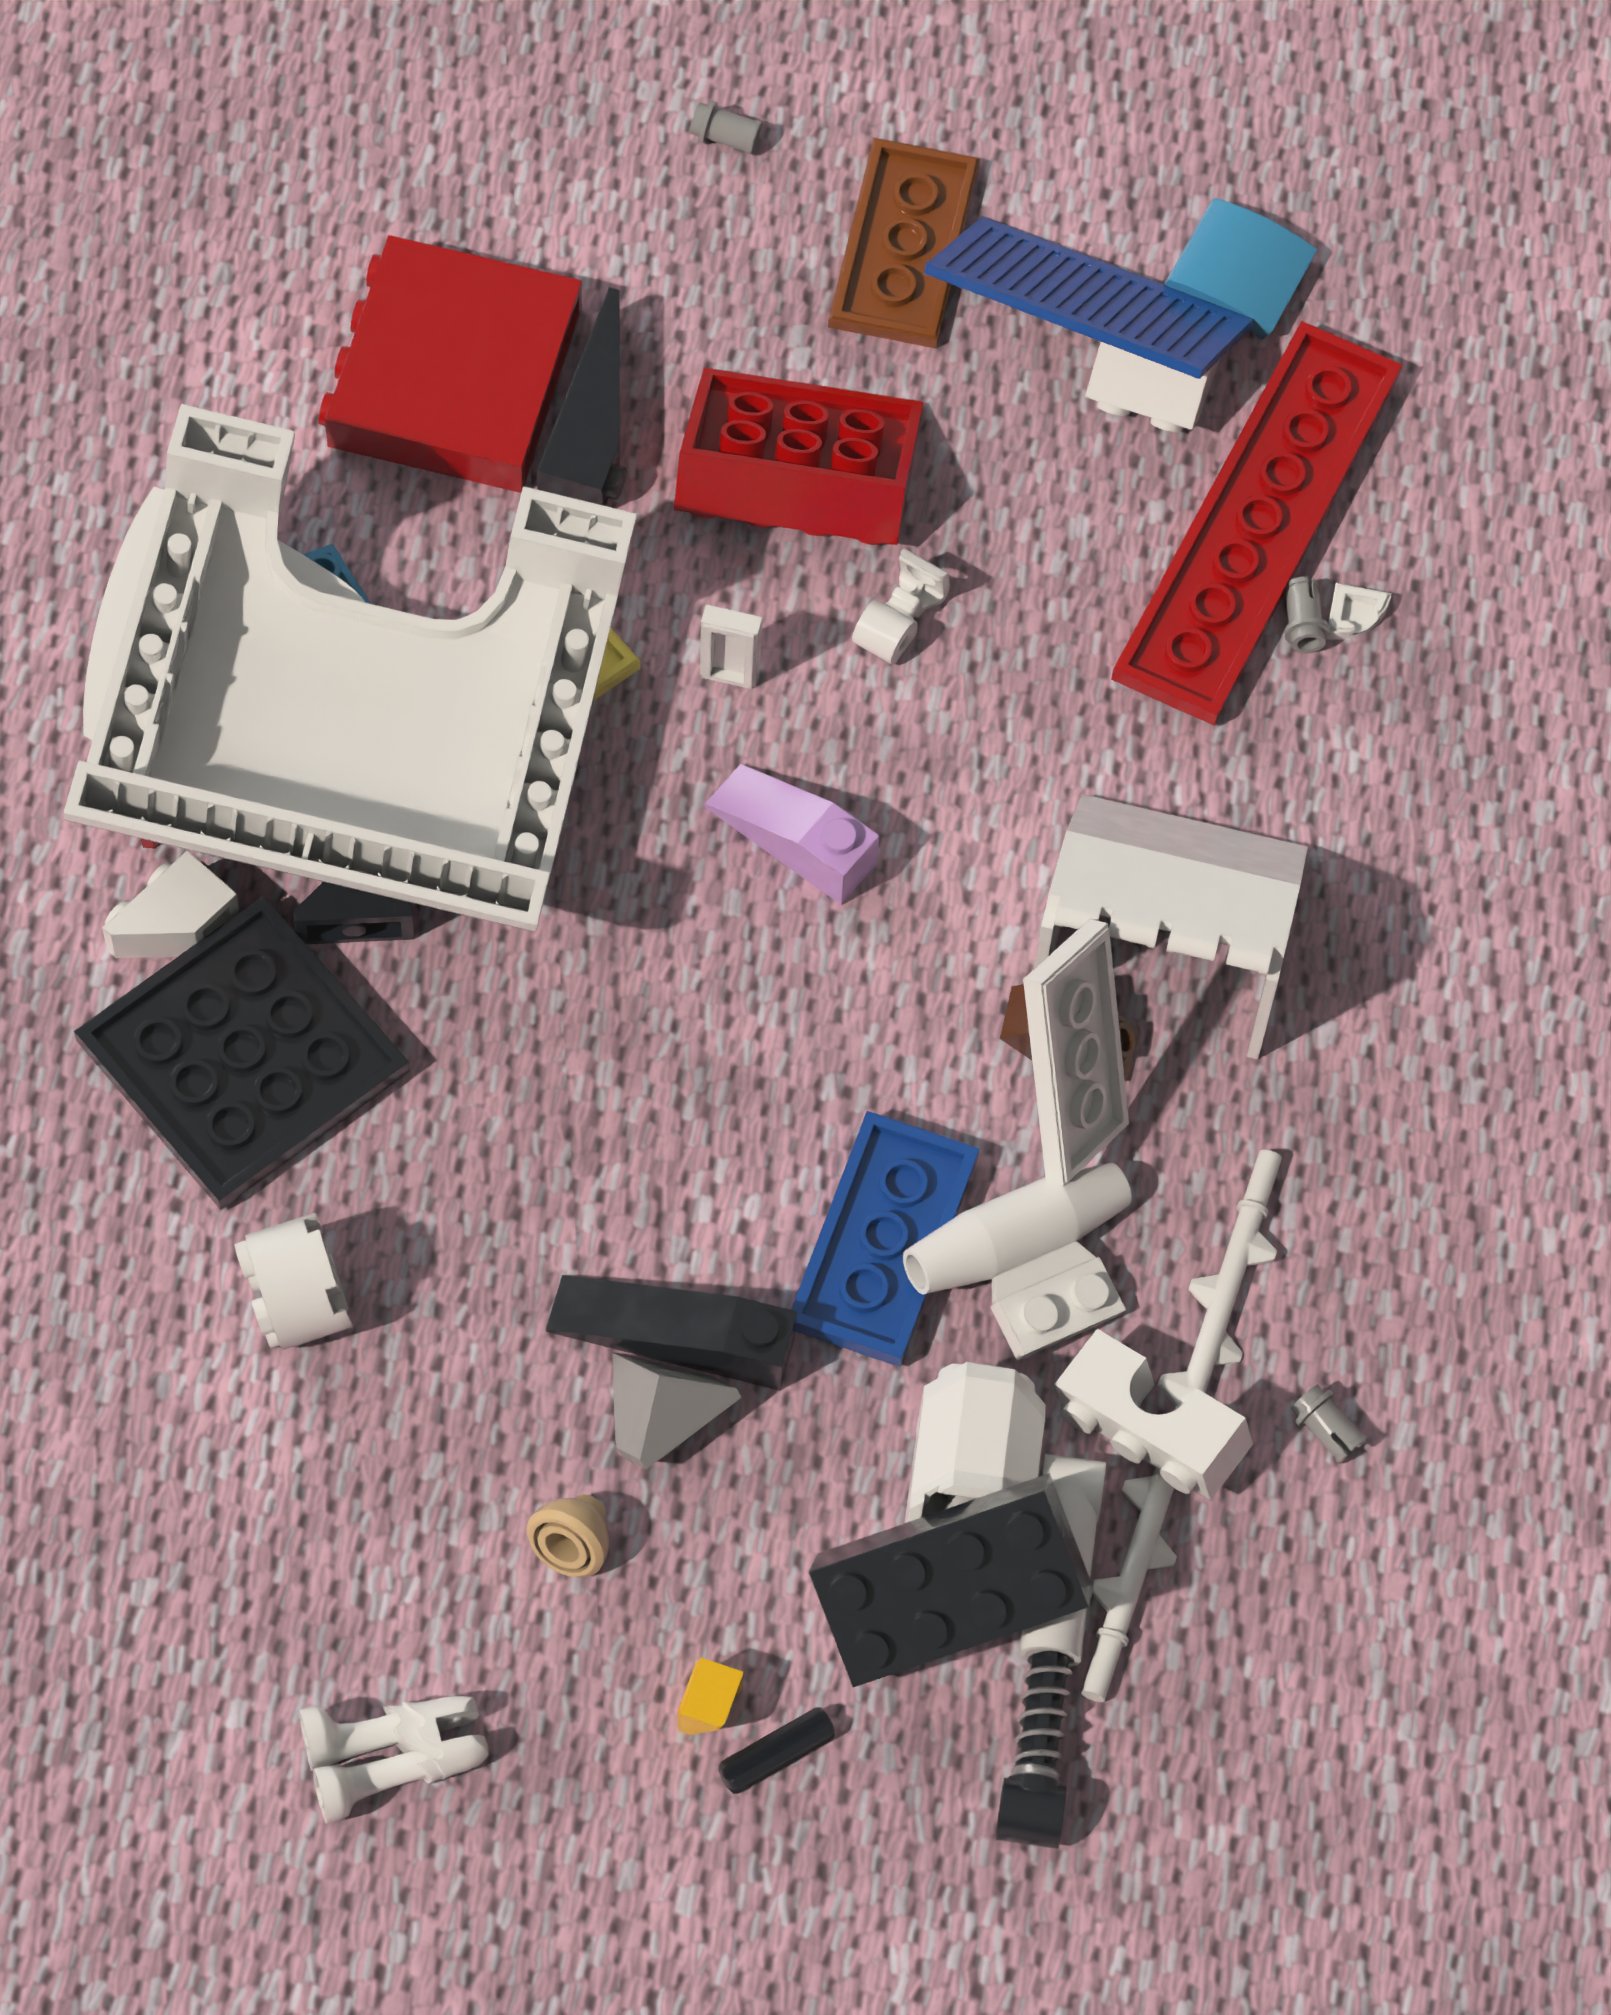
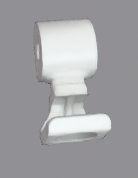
M905 548L899 556L901 569L899 576L900 587L895 588L888 602L874 599L869 603L862 613L852 636L853 643L891 665L898 661L917 633V622L913 619L914 616L918 618L924 610L943 603L950 588L948 573Z

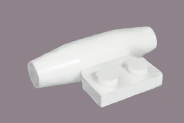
M1106 1163L1083 1168L1064 1186L1046 1181V1177L1020 1187L962 1212L906 1249L903 1253V1264L906 1274L913 1287L921 1294H929L992 1279V1306L990 1308L1016 1360L1019 1361L1105 1323L1126 1311L1100 1257H1095L1077 1241L1130 1206L1132 1194L1128 1180L1116 1164Z

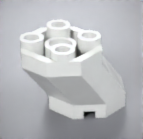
M966 1362L964 1364H950L939 1371L936 1380L924 1386L916 1425V1441L905 1523L1038 1477L1046 1404L1035 1393V1385L1027 1375L1018 1373L1015 1369Z

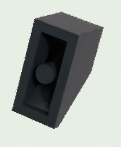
M322 882L293 910L295 932L306 945L414 939L413 903Z

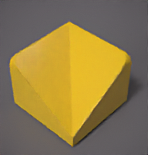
M702 1657L700 1660H696L678 1709L677 1727L679 1731L695 1735L721 1729L726 1723L734 1698L743 1690L744 1672Z

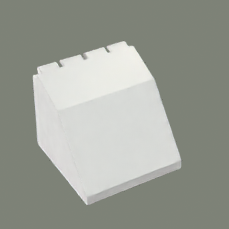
M1081 794L1066 830L1050 887L1040 930L1035 968L1055 951L1060 927L1066 926L1079 929L1089 919L1099 921L1100 915L1111 918L1109 925L1110 937L1146 945L1150 948H1155L1159 929L1170 931L1166 951L1171 953L1176 952L1214 961L1218 943L1229 945L1227 965L1257 971L1260 974L1266 975L1247 1057L1258 1059L1285 955L1308 847Z

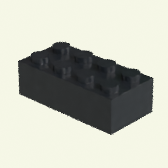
M1050 1473L817 1553L809 1570V1575L853 1688L1088 1608L1094 1589Z

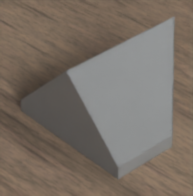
M613 1353L616 1448L625 1459L644 1469H648L742 1398L736 1387L713 1376Z

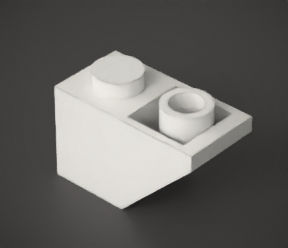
M186 851L175 862L168 861L159 866L151 875L147 887L132 901L124 900L120 902L109 913L105 925L102 927L107 951L115 958L178 957L240 912L237 894L190 852Z

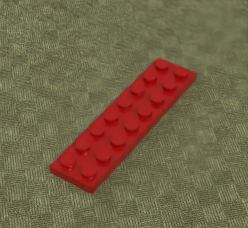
M1300 322L1112 671L1111 680L1213 726L1216 725L1278 608L1289 580L1293 579L1398 381L1402 364L1306 322Z

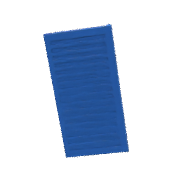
M984 216L927 262L924 274L1197 379H1200L1253 328V318Z

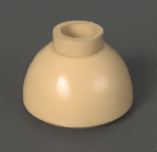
M586 1494L578 1495L575 1498L553 1500L539 1508L528 1520L526 1527L528 1541L538 1558L554 1571L572 1577L592 1576L600 1570L608 1553L610 1539L608 1526L605 1521L607 1516L606 1509L598 1499Z

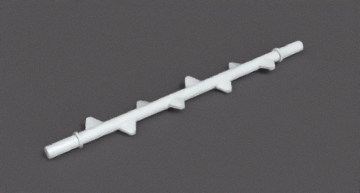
M1260 1150L1244 1199L1240 1200L1237 1205L1239 1214L1219 1274L1191 1280L1188 1290L1207 1311L1187 1372L1162 1374L1158 1382V1386L1175 1406L1174 1411L1183 1405L1195 1388L1206 1393L1214 1366L1241 1361L1243 1352L1228 1335L1226 1328L1246 1267L1274 1262L1277 1250L1258 1231L1261 1221L1267 1218L1269 1211L1266 1206L1282 1157L1274 1151ZM1156 1467L1153 1476L1125 1480L1121 1491L1140 1511V1515L1120 1576L1095 1579L1092 1582L1094 1588L1092 1594L1106 1610L1107 1615L1103 1628H1099L1096 1633V1637L1099 1640L1081 1694L1097 1702L1105 1701L1122 1647H1126L1129 1639L1126 1634L1147 1570L1174 1566L1177 1558L1159 1534L1174 1487L1162 1478L1159 1472L1160 1469Z

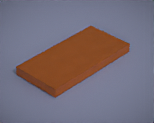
M873 137L829 314L828 328L937 348L951 284L924 274L927 262L964 232L978 175L980 158Z

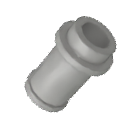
M711 101L709 105L699 102L690 126V134L699 136L698 142L705 144L706 139L745 151L747 154H753L761 134L762 121H755L717 108L718 102Z
M1308 577L1291 579L1284 592L1289 624L1284 629L1285 640L1291 644L1293 650L1299 653H1312L1322 649L1330 635L1329 624L1322 619L1319 582L1314 578L1310 582Z
M1317 1384L1307 1391L1291 1407V1410L1298 1416L1295 1423L1299 1427L1305 1424L1331 1452L1338 1464H1341L1355 1452L1354 1449L1357 1446L1361 1447L1368 1437L1364 1433L1362 1434L1331 1400L1335 1394L1331 1390L1324 1392Z

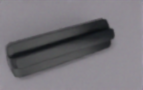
M815 1707L722 1760L718 1769L720 1777L731 1793L739 1794L833 1740L835 1736L834 1725L821 1707Z

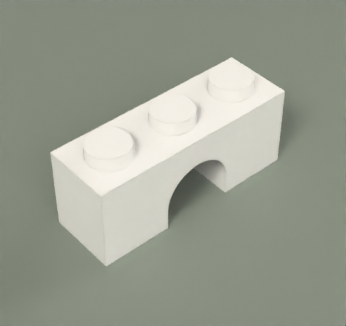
M1099 1329L1093 1333L1054 1384L1063 1408L1061 1413L1070 1424L1084 1433L1090 1434L1094 1429L1111 1439L1112 1447L1123 1457L1136 1464H1139L1142 1459L1160 1469V1475L1168 1484L1185 1494H1189L1191 1490H1194L1211 1501L1253 1445L1246 1417L1197 1388L1194 1389L1183 1405L1173 1412L1156 1415L1141 1410L1140 1405L1155 1385L1146 1357Z

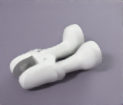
M451 1696L423 1702L402 1701L401 1705L383 1706L386 1713L385 1716L344 1724L335 1723L324 1708L320 1706L299 1709V1720L310 1769L313 1771L314 1785L325 1823L329 1824L346 1818L357 1801L375 1793L422 1779L430 1784L439 1779L443 1780L452 1775L468 1771L483 1763L489 1755V1747L484 1736L468 1735L441 1741L439 1734L441 1731L467 1725L476 1720L479 1712L475 1699L467 1696ZM395 1744L403 1752V1754L352 1767L333 1765L345 1759Z

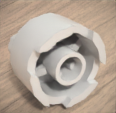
M316 1213L245 1235V1241L234 1244L245 1279L248 1278L253 1293L261 1291L262 1297L252 1300V1305L262 1335H266L270 1348L281 1346V1349L285 1350L353 1327L350 1316L347 1313L349 1308L332 1254L329 1253L328 1248L324 1245L321 1236L323 1229Z

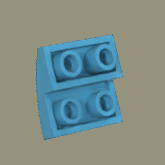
M1214 198L1209 203L1164 284L1253 318V328L1250 331L1259 338L1264 339L1274 330L1318 249L1266 217L1236 204Z

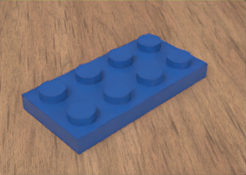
M866 1111L791 1310L797 1311L796 1332L901 1367L928 1295L919 1293L911 1284L904 1268L903 1253L906 1249L957 1216L977 1163L980 1148Z

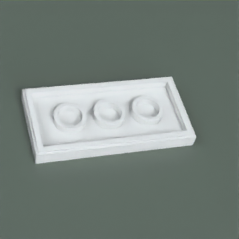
M1089 919L1023 979L1046 1181H1051L1061 1186L1068 1183L1129 1125L1108 923Z

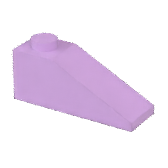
M740 764L704 805L709 811L840 905L843 904L877 865L880 835L835 803L743 764Z

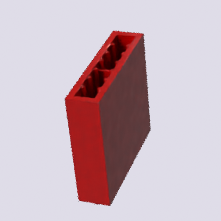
M388 235L382 254H373L370 260L366 277V285L370 289L366 301L358 299L355 304L350 326L351 332L354 333L350 347L342 346L338 353L334 375L339 380L334 394L326 392L321 403L318 422L319 425L325 426L327 447L522 493L582 310V280Z

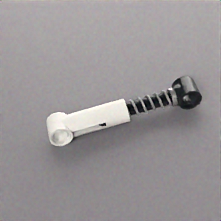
M1044 1454L1041 1476L1050 1473L1090 1578L1106 1462ZM1088 1608L1022 1630L1019 1654L1030 1664V1670L1022 1676L1028 1688L1020 1696V1701L1025 1706V1712L1021 1713L1017 1718L1018 1723L1022 1727V1733L1015 1738V1744L1020 1748V1752L1012 1759L1014 1768L1011 1770L1012 1775L1003 1779L995 1840L1054 1849L1059 1848L1067 1786H1062L1059 1782L1061 1777L1056 1768V1761L1063 1758V1756L1058 1752L1059 1740L1065 1737L1064 1733L1060 1731L1061 1720L1068 1716L1063 1710L1064 1698L1070 1695L1069 1691L1065 1689L1066 1679L1073 1674L1068 1667L1076 1666L1081 1662Z

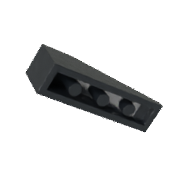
M611 287L608 288L537 469L538 490L606 506L609 498L619 499L627 474V468L620 466V291Z
M562 1275L546 1332L780 1391L795 1340L797 1311L738 1296Z

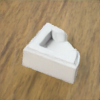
M1336 583L1328 621L1330 635L1327 639L1347 640L1369 632L1386 614L1392 593Z

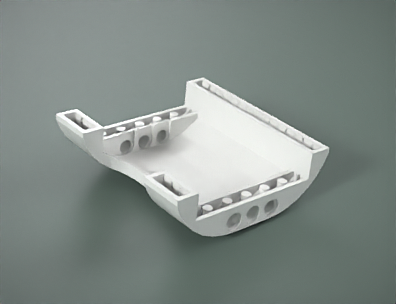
M181 404L167 451L164 493L87 762L78 761L64 809L63 819L536 932L590 716L637 514L523 486L510 537L506 565L494 594L478 611L457 620L432 619L327 594L300 583L284 564L277 541L278 522L292 457L295 431Z

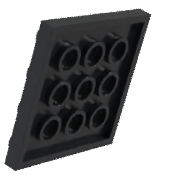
M264 896L257 899L74 1031L78 1044L220 1210L410 1072L409 1061Z

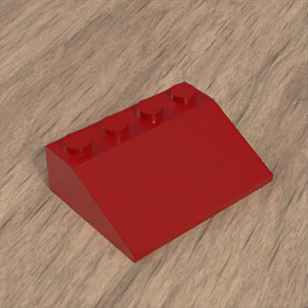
M704 367L679 453L674 510L688 512L695 517L703 519L720 517L745 521L755 527L777 526L796 529L811 536L834 535L853 538L868 545H880L883 543L897 545L904 517L924 402Z

